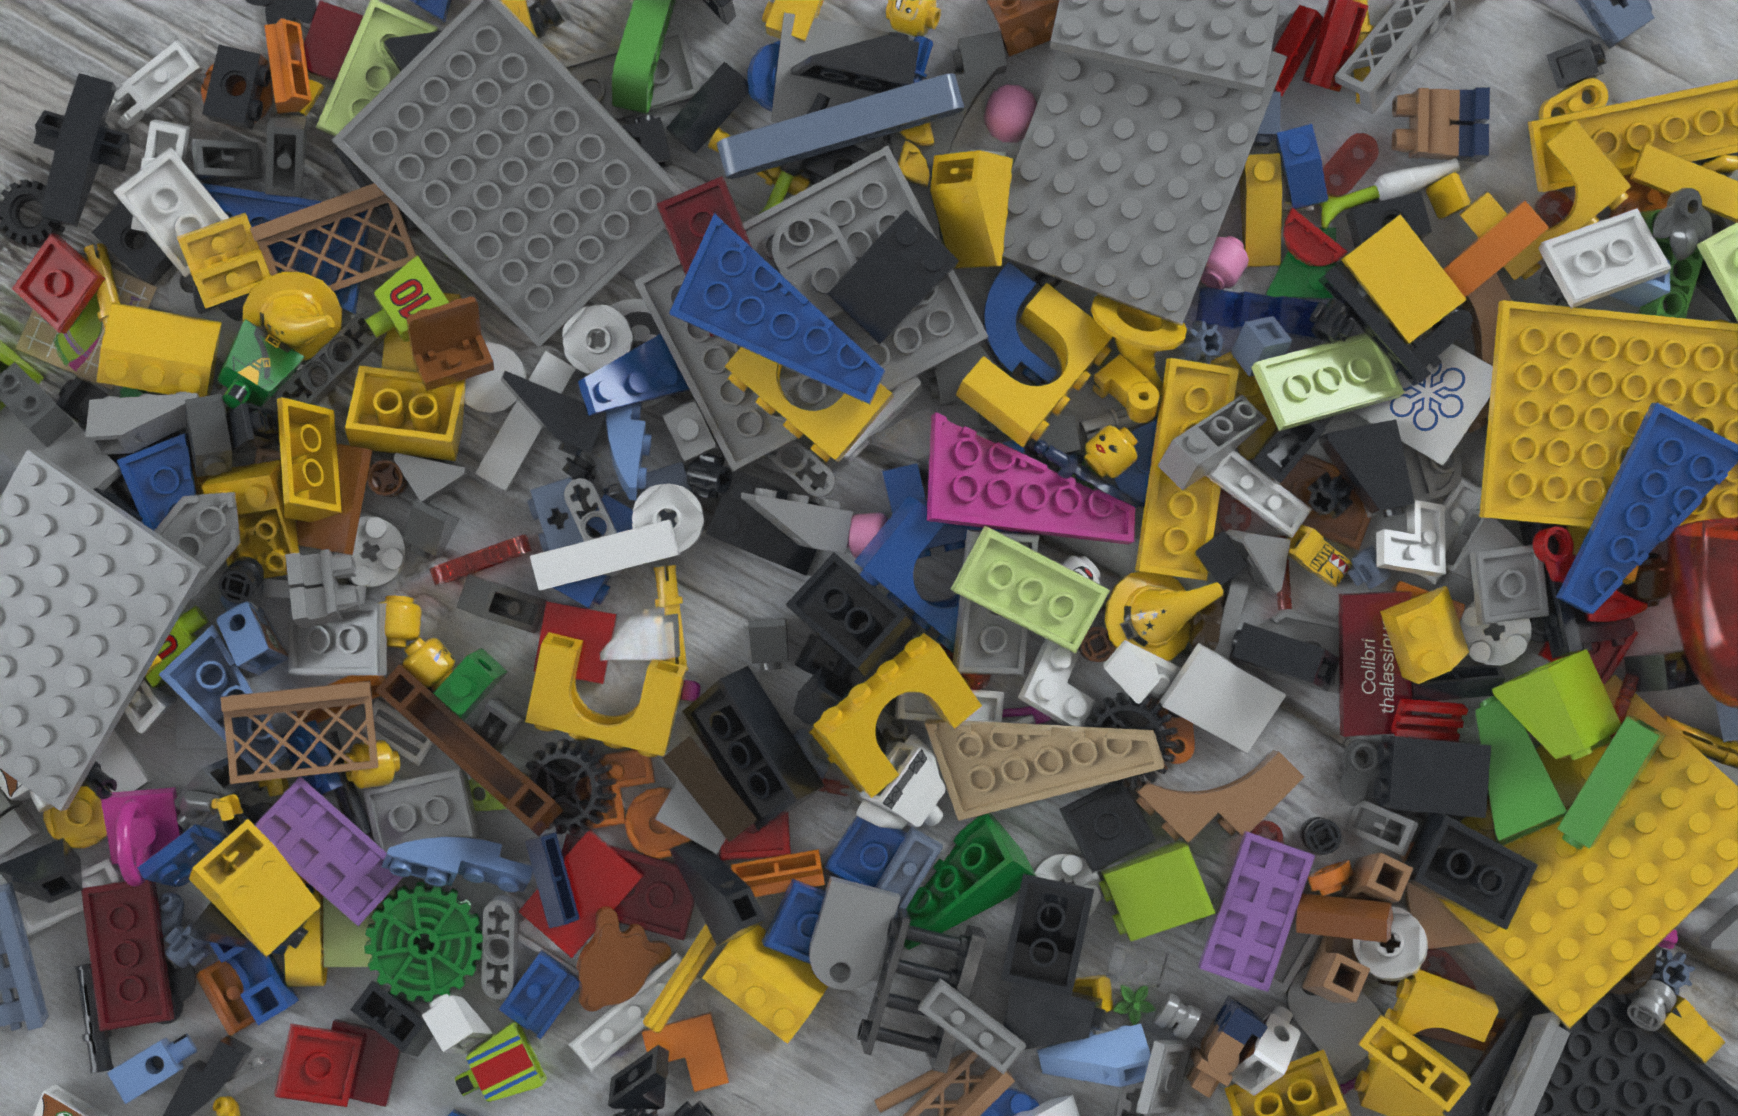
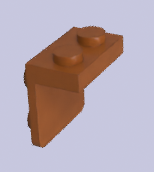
M986 0L997 21L1003 44L1009 57L1051 40L1059 0Z
M475 297L455 299L448 304L431 309H422L407 318L412 359L426 391L494 370V361L481 335L479 307Z

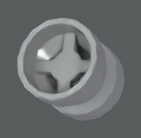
M1648 980L1640 988L1638 997L1634 998L1627 1009L1628 1016L1637 1026L1648 1031H1656L1665 1021L1666 1013L1670 1012L1677 1001L1676 995L1663 982Z
M1169 992L1159 1004L1152 1022L1161 1028L1168 1027L1173 1031L1175 1037L1185 1041L1196 1027L1202 1011L1193 1005H1184L1181 1003L1180 997Z

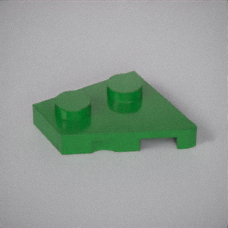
M1318 227L1336 242V228L1328 227L1325 230L1323 227ZM1288 250L1278 267L1274 279L1265 292V299H1334L1318 280L1334 266L1336 267V263L1323 267L1308 266L1295 259Z

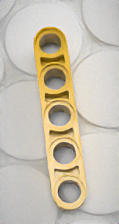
M295 871V873L298 875V877H299L302 881H304V884L308 883L304 878H302V877ZM315 888L313 896L321 905V908L308 919L304 928L309 932L298 948L295 949L290 946L284 954L287 987L326 985L328 967H324L323 895Z

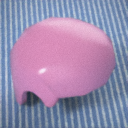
M1012 84L1000 86L992 92L985 108L984 123L993 137L1002 142L1017 143L1024 139L1037 106L1033 93L1020 85Z

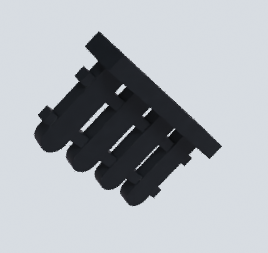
M1373 231L1371 234H1369L1366 237V239H1369L1372 235L1375 234V232ZM1342 260L1338 262L1343 267L1340 271L1334 266L1318 280L1335 300L1346 304L1353 311L1351 318L1413 386L1421 383L1431 374L1426 368L1429 364L1436 368L1442 363L1438 356L1453 342L1458 340L1460 344H1463L1470 338L1465 332L1471 327L1473 318L1468 311L1458 310L1451 315L1447 314L1440 320L1441 324L1425 339L1422 340L1419 336L1412 341L1411 344L1414 348L1410 350L1390 322L1386 324L1378 315L1380 309L1367 294L1362 297L1354 288L1358 284L1366 293Z
M1519 521L1524 545H1532L1533 539L1539 530L1555 526L1566 529V525ZM1551 535L1548 539V549L1555 555L1558 552L1559 544L1557 539ZM1544 563L1549 616H1542L1552 659L1565 657L1587 649V651L1593 650L1592 643L1611 641L1612 647L1624 645V638L1631 636L1635 632L1633 619L1629 617L1611 622H1586L1583 611L1556 598L1563 583L1552 581ZM1622 584L1617 591L1627 595L1626 588Z

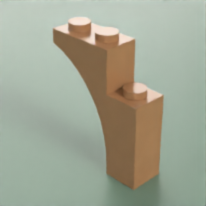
M1496 273L1465 297L1467 300L1462 303L1464 310L1468 311L1473 318L1471 331L1474 342V356L1493 366L1498 303L1503 300L1512 301ZM1490 398L1469 427V433L1488 424L1486 416L1489 414Z
M1273 750L1247 774L1220 787L1201 791H1177L1159 787L1145 781L1143 787H1136L1134 791L1140 796L1136 802L1150 816L1156 812L1165 821L1161 827L1175 841L1181 837L1189 843L1217 814L1220 818L1216 822L1230 836L1237 833L1243 837L1244 831L1251 832L1304 776L1279 751Z

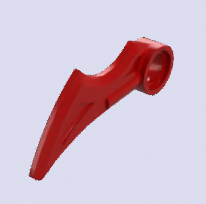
M1558 526L1539 530L1533 539L1534 553L1541 562L1545 563L1552 581L1563 583L1576 558L1572 553L1574 549L1572 536L1568 530ZM1551 535L1557 539L1559 544L1558 552L1555 555L1548 549V539ZM1616 590L1593 614H1587V619L1590 622L1622 620L1645 611L1648 604Z

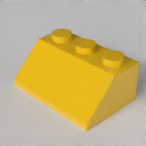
M113 302L101 344L96 382L167 395L189 392L197 393L199 397L209 396L213 389L222 322Z
M359 365L345 425L349 445L371 449L372 451L456 461L463 430L465 379L426 391L419 373Z
M278 398L277 414L285 518L314 522L342 513L334 410L288 398Z
M758 925L745 935L728 941L704 972L702 979L788 1044L809 1017L829 986L822 983L816 977L811 964L765 947L762 940L767 930Z
M1324 1049L1290 1062L1282 1077L1255 1096L1237 1084L1224 1088L1234 1116H1352Z

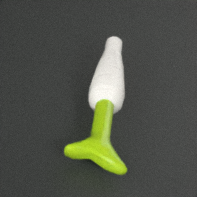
M1454 158L1441 163L1389 172L1378 177L1373 186L1340 197L1328 195V202L1319 204L1322 207L1321 226L1326 230L1332 220L1346 209L1376 199L1385 201L1408 195L1451 173L1459 172L1458 160Z

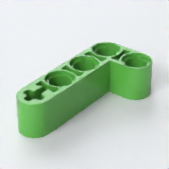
M676 0L633 1L613 68V107L648 114L654 92V73Z
M1662 209L1640 212L1652 235L1653 220L1656 219ZM1669 237L1655 238L1665 258L1670 260V293L1641 306L1638 314L1686 319L1703 257L1698 247H1696L1689 257L1682 261L1676 260ZM1674 265L1677 266V270H1678L1676 277L1674 276V273H1673V267H1674ZM1664 299L1667 300L1666 311L1663 308Z

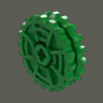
M424 881L416 883L415 889L410 890L407 885L399 887L398 896L395 897L388 894L382 902L384 908L376 907L371 917L376 923L368 924L365 935L371 939L366 941L364 950L365 954L372 955L368 962L370 971L378 970L377 982L380 985L390 984L391 994L397 996L400 992H404L408 1001L414 1002L417 996H423L425 1002H432L433 995L440 994V996L448 994L450 996L453 986L460 990L465 985L466 979L464 976H473L477 964L473 960L481 959L482 947L477 944L483 942V929L476 928L480 924L478 912L470 913L469 910L472 903L468 898L462 901L457 898L458 890L452 887L446 892L442 890V886H432V888L426 887ZM422 934H428L429 941L433 942L434 945L428 944L427 949L419 948L420 942L414 939L416 936L420 939Z

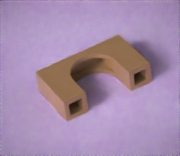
M1381 852L1358 857L1353 866L1354 874L1348 878L1350 883L1345 885L1341 897L1388 903L1399 902L1413 868ZM1323 936L1302 988L1333 1003H1356L1370 968L1358 963V958L1353 949V939Z

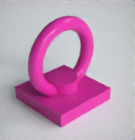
M176 787L111 792L113 794L111 797L101 799L112 864H119L124 880L131 886L137 887L145 882L137 867L183 834V828L177 822L180 810L175 806L174 801L177 798Z

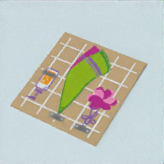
M80 254L87 261V257ZM112 268L120 304L148 309L157 287ZM96 293L66 334L58 333L33 309L15 349L113 390L114 385L96 382L100 349L105 332L104 324L99 321L97 315L100 308Z

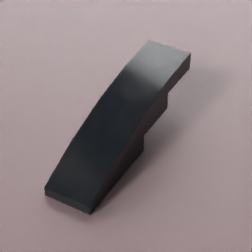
M81 73L78 74L57 140L41 211L42 218L73 227L78 226L100 165L97 156L108 128L105 119L117 89L113 82Z
M1334 416L1279 431L1276 427L1252 461L1280 484L1326 430L1325 426Z

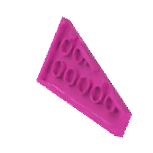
M937 412L931 415L927 521L982 528L986 525L991 529L1127 545L1134 542V506L1098 489L1094 491L1076 482L1077 479L1073 477L1069 479L1062 478L1057 472L1048 469V465L1000 442L994 443L977 435V431L966 426L962 428L948 421L947 417Z

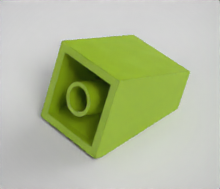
M1587 649L1531 669L1492 689L1494 696L1555 759L1571 755L1572 760L1584 757L1592 753L1593 749L1610 743L1612 741L1610 735L1616 733L1621 726V722Z
M1181 840L1171 842L1101 871L1104 880L1098 882L1105 901L1112 900L1117 913L1112 915V919L1119 935L1126 933L1130 941L1215 914L1190 849Z

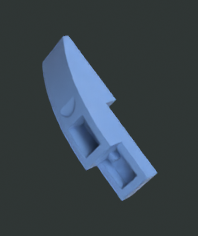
M642 403L606 412L607 438L613 466L629 500L634 501L637 500L638 489H645L647 468L641 467L643 455H650L652 435L646 434L645 421H640Z
M464 837L425 838L389 847L381 867L389 869L396 876L409 877L411 875L422 878L426 883L433 886H452L458 874L470 882H488L498 885L501 890L506 892H524L533 872L530 865L499 857L502 844Z

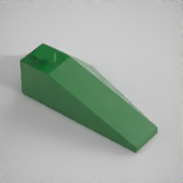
M991 813L978 816L963 828L954 838L953 842L956 845L944 861L939 859L933 868L936 872L925 887L918 888L906 908L911 918L909 925L943 933L1010 898L1020 890L1023 873L1036 876L1023 850ZM907 939L904 941V947L908 950L921 944Z

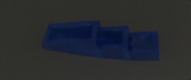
M1209 287L1200 288L1196 321H1205L1206 325L1216 324L1222 328L1242 330L1247 321L1274 316L1289 337L1322 341L1312 333L1311 329L1314 323L1309 321L1312 312L1319 302L1286 296L1272 297L1245 291L1237 293Z

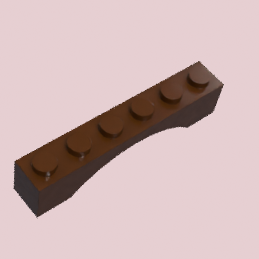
M400 664L375 690L387 703L538 837L563 811L548 794L478 735Z

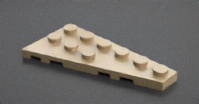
M926 719L924 723L958 821L1164 768V761L1154 730L963 721L954 729L942 719Z

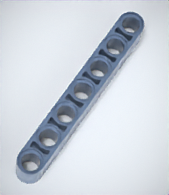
M950 73L733 135L718 141L717 148L726 178L735 179L951 117L963 112L965 107L956 75Z

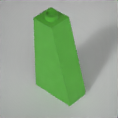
M1492 696L1479 704L1480 708L1475 710V718L1480 744L1491 745L1488 797L1495 840L1503 846L1562 821L1567 811L1525 727L1495 696Z
M1627 716L1557 828L1565 833L1562 837L1564 841L1582 850L1583 846L1589 849L1594 847L1666 734L1635 716Z

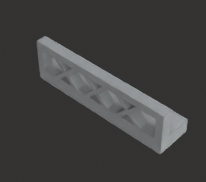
M1397 0L1334 76L1335 82L1359 93L1361 108L1374 114L1455 16V0H1429L1428 2L1415 5L1413 0ZM1412 16L1413 21L1408 27L1392 29V24L1396 19ZM1391 41L1392 46L1387 52L1376 55L1371 54V49L1375 44ZM1370 66L1371 72L1363 82L1349 76L1354 69Z
M1554 1012L1532 1017L1488 1116H1534L1570 1035L1568 1031L1559 1027L1561 1019Z

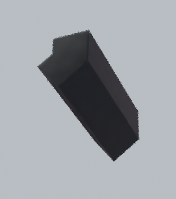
M723 62L666 129L689 151L696 154L749 94L748 81L739 72Z
M44 110L35 124L36 135L33 143L55 151L64 115ZM107 128L97 156L100 164L125 171L131 151L129 134Z
M1499 665L1453 668L1450 672L1423 683L1417 684L1412 682V699L1441 701L1494 696L1492 689L1503 684L1505 677Z

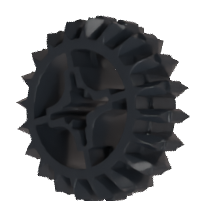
M1119 692L1116 694V704L1110 697L1103 699L1106 710L1098 705L1094 706L1092 711L1099 718L1098 720L1090 717L1085 720V723L1090 727L1106 728L1107 723L1112 719L1114 722L1113 728L1154 730V732L1156 731L1157 742L1163 760L1174 762L1176 756L1168 752L1167 748L1174 749L1179 747V742L1169 740L1168 735L1178 733V728L1171 727L1167 729L1165 723L1171 721L1173 716L1171 713L1163 717L1159 715L1164 708L1161 703H1157L1153 708H1150L1152 696L1147 695L1138 704L1130 696L1127 702L1125 694ZM1120 711L1137 712L1145 716L1150 722L1141 727H1136L1132 725L1128 718L1124 719ZM1164 764L1163 769H1159L1156 771H1158L1161 774H1165L1168 772V768ZM1155 771L1132 776L1137 788L1143 787L1145 783L1144 775L1151 783L1158 780ZM1132 777L1121 779L1123 788L1130 787ZM1118 780L1109 782V784L1113 785V784H1115Z
M564 738L558 740L557 745L554 742L545 744V751L538 750L533 754L536 761H529L525 765L532 773L526 774V776L546 794H548V780L551 786L550 794L548 795L558 805L566 802L572 808L577 807L581 812L579 815H574L562 811L546 830H550L555 826L556 834L562 835L568 830L572 836L579 834L581 829L584 832L592 830L593 823L600 824L604 821L602 813H608L612 810V806L606 800H612L617 795L614 791L609 790V786L616 784L617 779L608 778L606 773L611 771L613 766L611 764L603 766L601 762L605 754L600 752L593 756L594 745L587 744L582 747L580 739L572 740L569 743L568 739ZM559 759H569L578 763L581 767L572 772L566 766L561 767L557 761ZM572 779H575V780L571 783V784H572V788L569 789V790H572V792L563 795V794L567 791L566 785H569V784H567V783H565V782H566V781H569V780H572ZM589 779H590V782H591V789H592L591 794L588 792L587 786H586V785H587V781H588Z

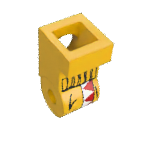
M1301 525L1293 538H1288L1290 539L1288 556L1308 572L1313 573L1334 588L1338 586L1353 565L1349 559L1326 542L1323 536L1314 528ZM1303 538V539L1300 541V543L1297 545V547L1295 548V545H1296L1297 541H1298L1299 539Z

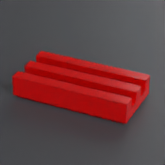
M1400 698L1391 731L1395 736L1459 741L1460 734L1457 731L1458 728H1463L1464 721L1461 718L1462 715L1467 716L1469 709L1462 703ZM1406 711H1416V712L1441 713V714H1452V716H1451V718H1447V717H1434V716H1432V715H1426V714H1421V715H1409V714H1405V712H1406Z

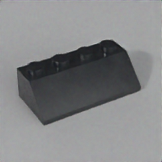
M749 666L720 678L682 711L724 778L756 816L757 820L753 824L758 831L806 801L825 786Z

